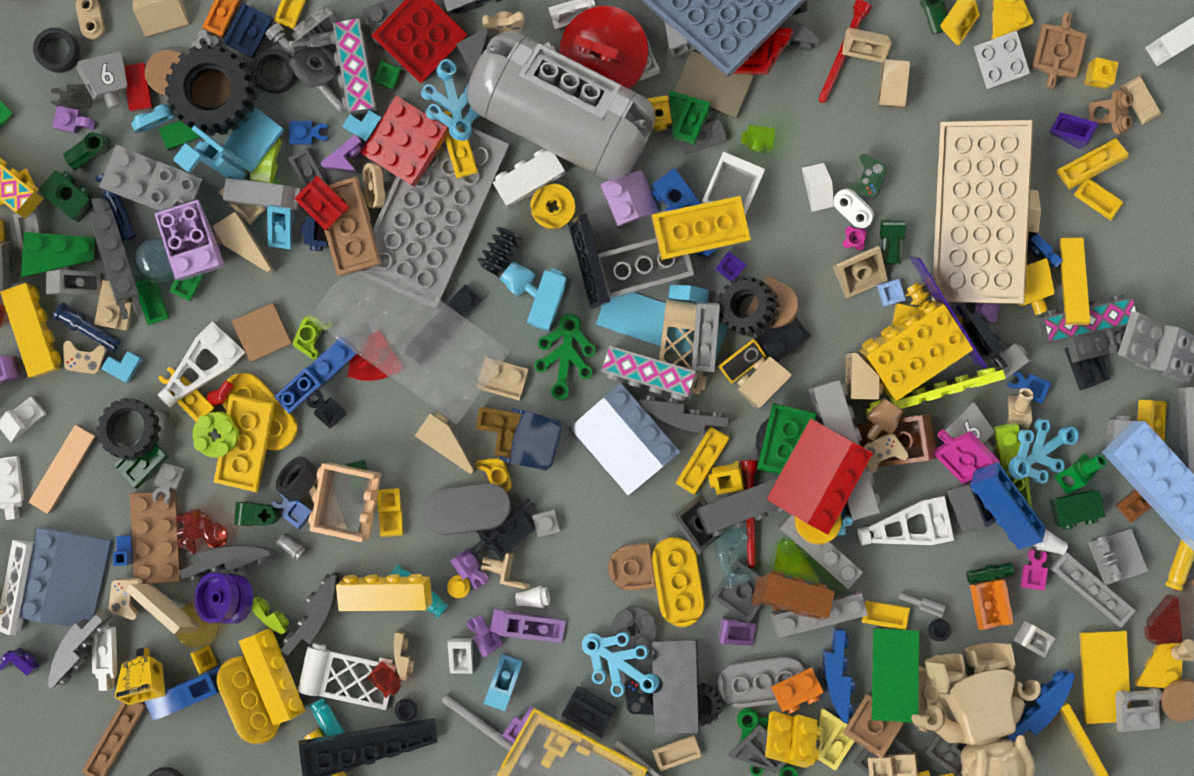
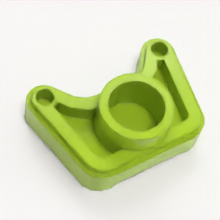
M311 316L304 317L293 340L294 347L311 359L316 360L320 356L316 348L317 340L323 331L330 330L333 327V323Z

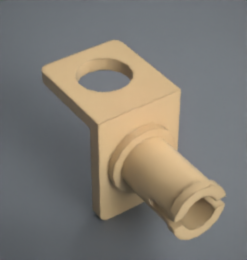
M1023 388L1019 391L1018 396H1008V420L1006 424L1016 422L1018 425L1023 426L1021 430L1029 429L1032 422L1031 400L1034 397L1030 389Z
M506 553L504 561L484 557L482 563L486 564L482 565V571L500 574V584L521 589L529 588L530 584L509 580L514 553Z

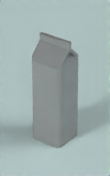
M226 177L223 200L228 203L267 208L269 205L291 208L293 211H297L298 202L294 198L300 193V188Z

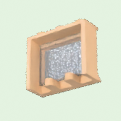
M331 462L322 463L317 472L318 487L313 494L314 509L309 516L310 531L358 542L369 540L382 473Z

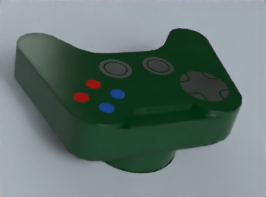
M861 154L859 159L864 166L861 180L857 184L851 185L849 189L853 190L857 195L875 197L880 192L887 172V166L867 154Z

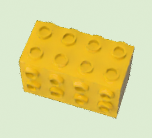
M934 300L923 302L918 306V311L913 314L908 313L899 319L900 323L894 327L892 325L886 327L880 332L881 335L879 337L868 339L861 345L862 348L858 350L863 360L879 375V381L883 382V390L886 395L895 401L973 350L943 303Z

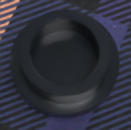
M935 619L930 622L928 634L933 640L942 642L950 636L951 627L947 621Z
M401 699L395 706V714L401 721H410L417 714L418 708L412 699Z

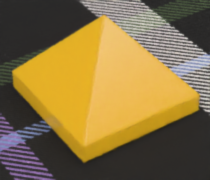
M210 645L190 653L199 674L218 665Z

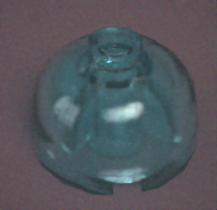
M150 238L138 246L134 262L137 271L145 280L163 284L175 277L162 238Z

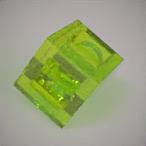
M748 125L746 131L742 130L740 144L749 147L751 151L762 152L763 149H766V154H771L773 151L775 128Z

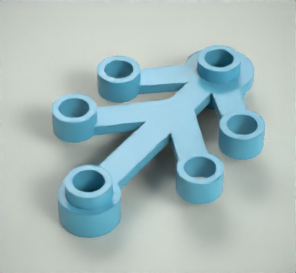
M444 59L437 67V74L444 82L447 98L436 91V88L431 84H426L423 87L421 95L426 100L433 99L451 112L452 118L443 113L436 104L429 105L426 110V116L431 120L438 119L449 127V132L454 139L465 141L471 136V123L478 119L480 115L470 106L468 114L462 119L461 110L468 103V84L463 94L457 99L452 78L456 72V65L453 61Z
M1038 419L1034 424L1037 435L1032 452L1028 456L1029 445L1034 440V433L1031 430L1024 429L1019 432L1018 439L1021 445L1017 457H1014L1009 463V473L1015 479L1029 476L1036 483L1044 484L1048 481V472L1041 469L1035 470L1031 468V465L1037 462L1049 467L1052 472H1062L1065 467L1064 461L1052 459L1046 455L1062 444H1076L1079 439V432L1075 427L1065 426L1058 431L1057 437L1043 445L1046 434L1050 429V422L1046 419Z
M621 632L616 636L602 638L596 633L588 634L582 641V648L586 654L591 656L594 669L592 680L594 683L601 684L607 679V674L602 668V656L608 661L613 684L610 692L613 696L620 697L625 693V686L622 683L619 669L639 682L641 689L646 693H652L659 687V678L655 674L648 673L645 675L624 661L632 658L640 660L646 658L649 654L647 646L639 645L634 649L611 652L606 648L607 646L617 644L623 647L629 644L630 636L628 633ZM621 635L625 636V643L620 642L619 637ZM590 641L595 642V649L589 646ZM639 648L645 651L644 656L638 654ZM597 673H601V674H602V676H603V679H602V680H598V679H597V677H596V674H597ZM646 680L652 683L651 688L646 687ZM615 686L621 688V693L615 691Z

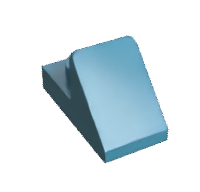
M268 205V247L291 249L292 225L296 218L291 208Z

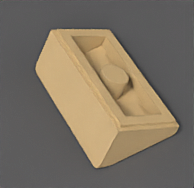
M847 27L842 54L882 63L887 57L892 42L887 35Z

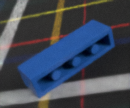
M996 462L975 470L971 481L972 491L980 497L984 507L992 513L996 523L1004 529L1008 539L1015 544L1018 550L1043 542L1045 525L1001 465Z

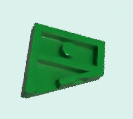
M670 90L673 137L676 140L695 145L710 111L711 102Z

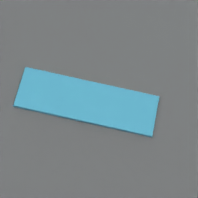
M637 293L610 299L609 303L602 306L596 325L660 347L666 303ZM718 322L715 363L728 328L727 325ZM668 327L667 337L672 343L683 335L676 327ZM681 328L684 333H686L687 331L690 330V329ZM694 330L687 335L692 343L694 341ZM685 337L674 345L679 353L683 355L693 348ZM666 340L665 348H667V347L670 345L667 340ZM693 351L687 356L692 358Z

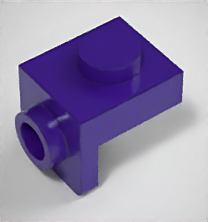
M21 648L7 651L0 659L2 661L0 664L1 671L13 663L26 676L34 673L40 666L36 663L37 660L31 653L24 652Z

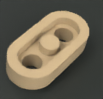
M77 0L76 11L82 34L90 40H99L105 33L100 2L98 0ZM90 2L89 8L84 9V4ZM94 24V29L89 31V25Z
M367 163L362 172L365 200L369 208H381L386 200L383 182L384 173L377 163Z

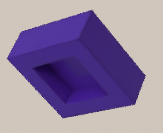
M728 251L714 270L727 280L732 281L737 278L746 264Z

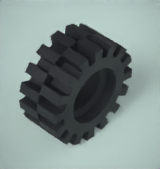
M701 683L699 684V696L706 697L710 702L708 710L700 713V726H705V724L710 725L713 720L716 721L718 719L717 716L721 713L722 702L718 692L712 686Z

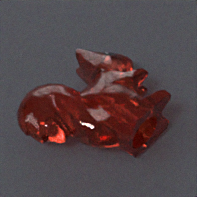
M200 509L190 510L175 517L176 521L183 522L184 528L179 529L176 534L185 535L178 539L177 544L181 548L190 551L192 555H195L197 552L196 539L203 538L205 543L213 548L221 547L227 542L228 531L225 526L219 522L213 524L211 518L201 512Z

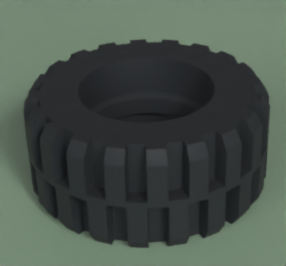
M203 44L200 49L195 46L189 48L190 53L187 55L181 53L178 56L180 61L177 64L174 62L171 64L170 68L173 71L171 75L167 74L165 79L168 82V87H165V94L169 97L167 103L173 109V114L191 129L193 126H196L212 136H215V133L220 135L228 134V130L232 129L235 131L240 128L238 124L242 121L246 123L249 119L247 117L249 111L252 113L254 111L253 101L257 100L258 93L255 91L257 84L252 76V71L245 62L231 50H226L219 45L211 47L209 44ZM219 70L225 73L231 81L230 96L220 108L211 111L202 110L193 102V85L205 72Z

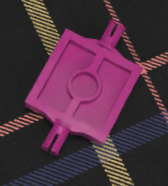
M945 429L937 434L945 444L935 448L934 455L962 484L972 480L975 470L1000 462L971 431L952 438Z

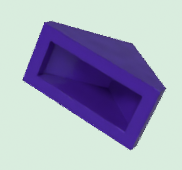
M1060 112L1049 132L1075 148L1080 149L1089 143L1099 124Z

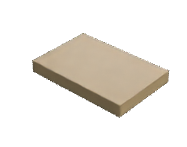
M152 583L130 584L126 589L129 595L173 634L196 632L200 627L198 623Z

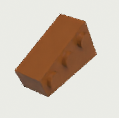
M771 571V574L768 573L757 578L751 605L758 606L761 603L772 606V609L777 611L783 609L794 612L796 615L819 620L829 618L835 591L828 590L827 585L815 583L814 585L806 584L805 579L798 577L788 579L784 577L785 574Z

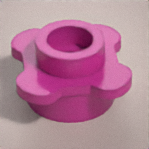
M852 226L845 229L846 238L843 241V246L845 248L853 247L858 251L864 249L867 231L863 228L854 229Z

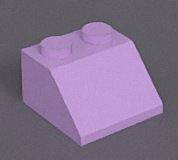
M642 170L629 173L620 180L601 183V190L617 228L659 212Z

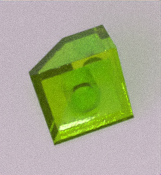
M782 539L781 543L775 541L769 565L772 571L816 583L819 582V577L800 548L794 546L795 542Z

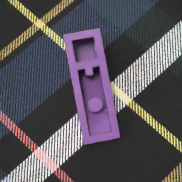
M494 608L490 631L505 637L562 643L566 621Z

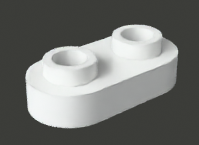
M845 188L835 195V207L855 227L865 228L870 225L874 218V212L853 190ZM846 198L848 200V205H844L841 202V199ZM862 214L865 219L859 220L857 215Z

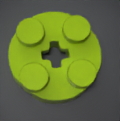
M211 412L200 416L193 427L194 447L208 457L218 458L224 456L238 444L239 429L235 426L232 418L223 412ZM218 429L217 433L221 434V437L214 440L211 432Z

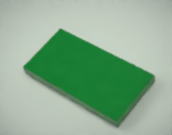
M873 629L871 721L913 723L912 715H918L919 631Z

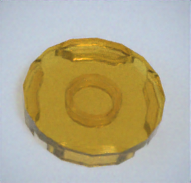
M189 603L181 609L198 623L200 627L196 632L175 634L178 640L184 645L193 648L204 647L212 642L218 634L219 623L203 621L198 616L194 603Z

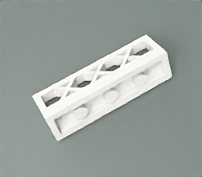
M12 540L0 603V610L3 612L0 615V632L7 635L16 636V632H21L23 618H19L34 545L33 541Z

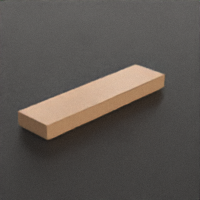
M79 425L73 427L29 500L30 504L47 514L51 513L95 440L96 436Z

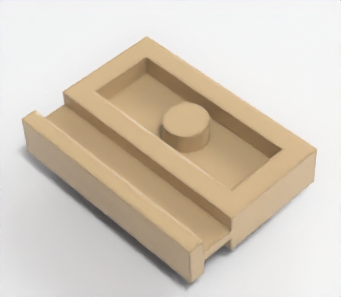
M102 280L94 325L129 331L133 302L124 304L128 312V319L123 320L119 306L115 304L109 281Z
M485 357L476 388L520 401L529 369Z

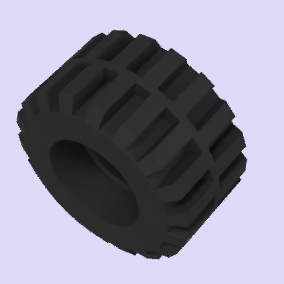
M744 276L739 277V281L733 279L730 281L731 286L726 284L724 287L726 291L724 294L720 293L719 297L722 300L718 302L721 308L719 316L723 318L721 321L728 328L743 336L753 337L754 334L760 336L762 335V330L768 332L770 330L769 325L776 323L774 317L779 316V311L776 310V307H780V303L776 300L778 296L772 291L773 289L761 280L748 276V279ZM756 295L758 307L755 313L748 318H741L739 309L742 301L749 296Z

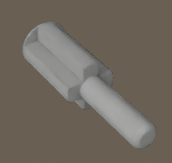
M326 31L306 35V39L289 41L288 45L290 48L306 45L312 48L330 45L332 41L330 32Z
M904 593L899 594V599L919 606L918 609L939 616L940 618L944 613L945 605L923 597L920 600Z

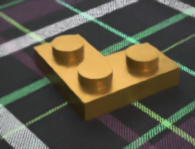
M479 407L475 429L497 432L494 455L511 458L514 434L523 414Z

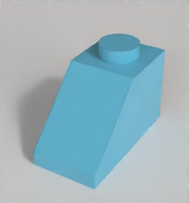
M501 654L484 701L485 705L502 711L506 710L523 661Z

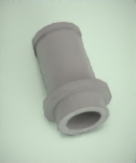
M285 533L276 543L277 546L292 555V559L296 558L299 560L306 551L303 544H298Z

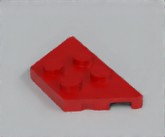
M778 28L733 74L768 75L793 36L794 31L792 28Z

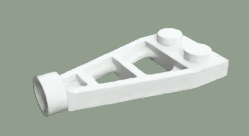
M212 321L195 338L167 386L158 394V397L171 408L178 400L230 370L246 354L245 351ZM203 349H208L218 358V363L208 370H201L195 363L196 358ZM187 368H192L199 375V378L191 385L184 386L180 382V377ZM169 391H173L175 396L173 397Z
M945 496L918 501L870 526L858 528V537L861 545L871 543L935 545L954 541ZM917 514H923L927 528L926 533L911 534L907 527L908 519ZM899 521L903 534L897 537L886 536L885 526ZM870 531H872L873 534H874L872 539H871Z

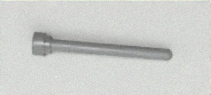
M276 23L266 31L265 35L271 42L279 43L292 58L296 49L289 47V41L285 38V30L279 23ZM327 84L319 87L316 86L338 111H344L342 101Z
M445 695L442 698V702L505 749L510 750L513 743L503 737L501 733L450 696ZM524 748L518 758V764L526 769L536 753L529 748L528 750Z

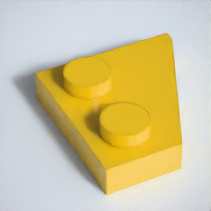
M992 0L993 31L991 40L1016 30L1019 31L1034 23L1024 0Z
M1158 641L1153 649L1152 656L1148 658L1144 665L1145 669L1141 676L1135 680V685L1166 688L1175 680L1181 681L1183 660H1176L1171 654V649L1180 645V643Z

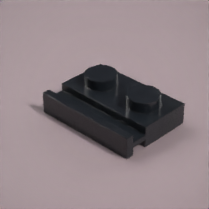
M795 317L790 324L770 328L768 332H762V335L757 336L755 339L769 357L779 362L810 338L811 335Z
M1064 348L1079 391L1111 380L1103 356L1072 363L1069 348Z
M577 685L561 716L601 737L617 707Z

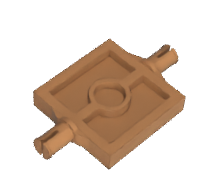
M1063 13L1061 25L1052 26L1043 23L1040 28L1031 69L1042 71L1049 75L1045 86L1047 89H1055L1057 77L1077 78L1087 34L1070 28L1073 17L1071 13Z

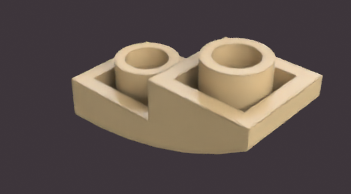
M397 630L394 635L395 664L400 679L406 681L408 675L413 673L414 661H411V655L403 654V651H407L409 638L405 637L406 631Z

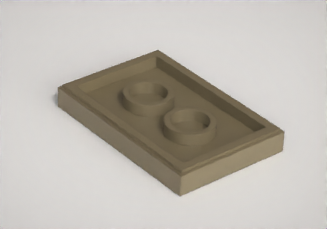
M691 51L674 92L711 102V109L736 119L753 76L749 74H732L728 78L703 55Z

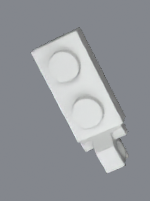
M20 457L0 458V508L4 509L6 520L18 519V507H22V501H24Z
M107 627L100 634L96 633L92 637L94 639L92 643V674H95L99 680V691L114 689L115 678L117 677L116 627Z

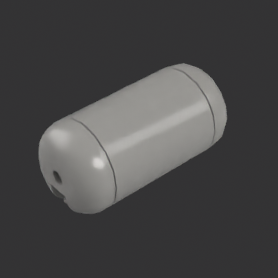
M514 31L501 32L490 40L486 50L475 65L467 87L468 103L480 116L609 181L620 180L631 172L652 133L656 121L655 110L652 104L642 95Z

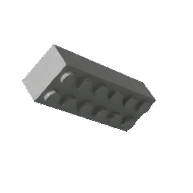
M840 380L809 388L808 392L813 409L817 413V422L859 444L858 441H861V435L858 428H854L852 419L855 416L851 405L847 406L845 397H848L845 384H841ZM866 467L845 504L846 517L852 518L853 521L880 513L878 507L881 506V501L878 494L873 492L874 478L871 471L868 472Z

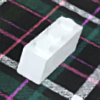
M543 148L534 154L535 158L528 162L526 159L522 160L514 166L515 169L509 173L504 171L495 177L496 181L493 182V185L507 208L535 193L537 189L565 175V170L554 153Z

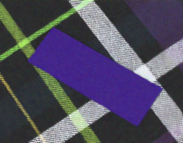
M910 256L909 259L935 301L946 306L973 348L968 353L973 363L986 368V364L922 260Z

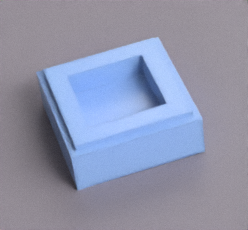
M900 279L877 285L883 307L906 300Z

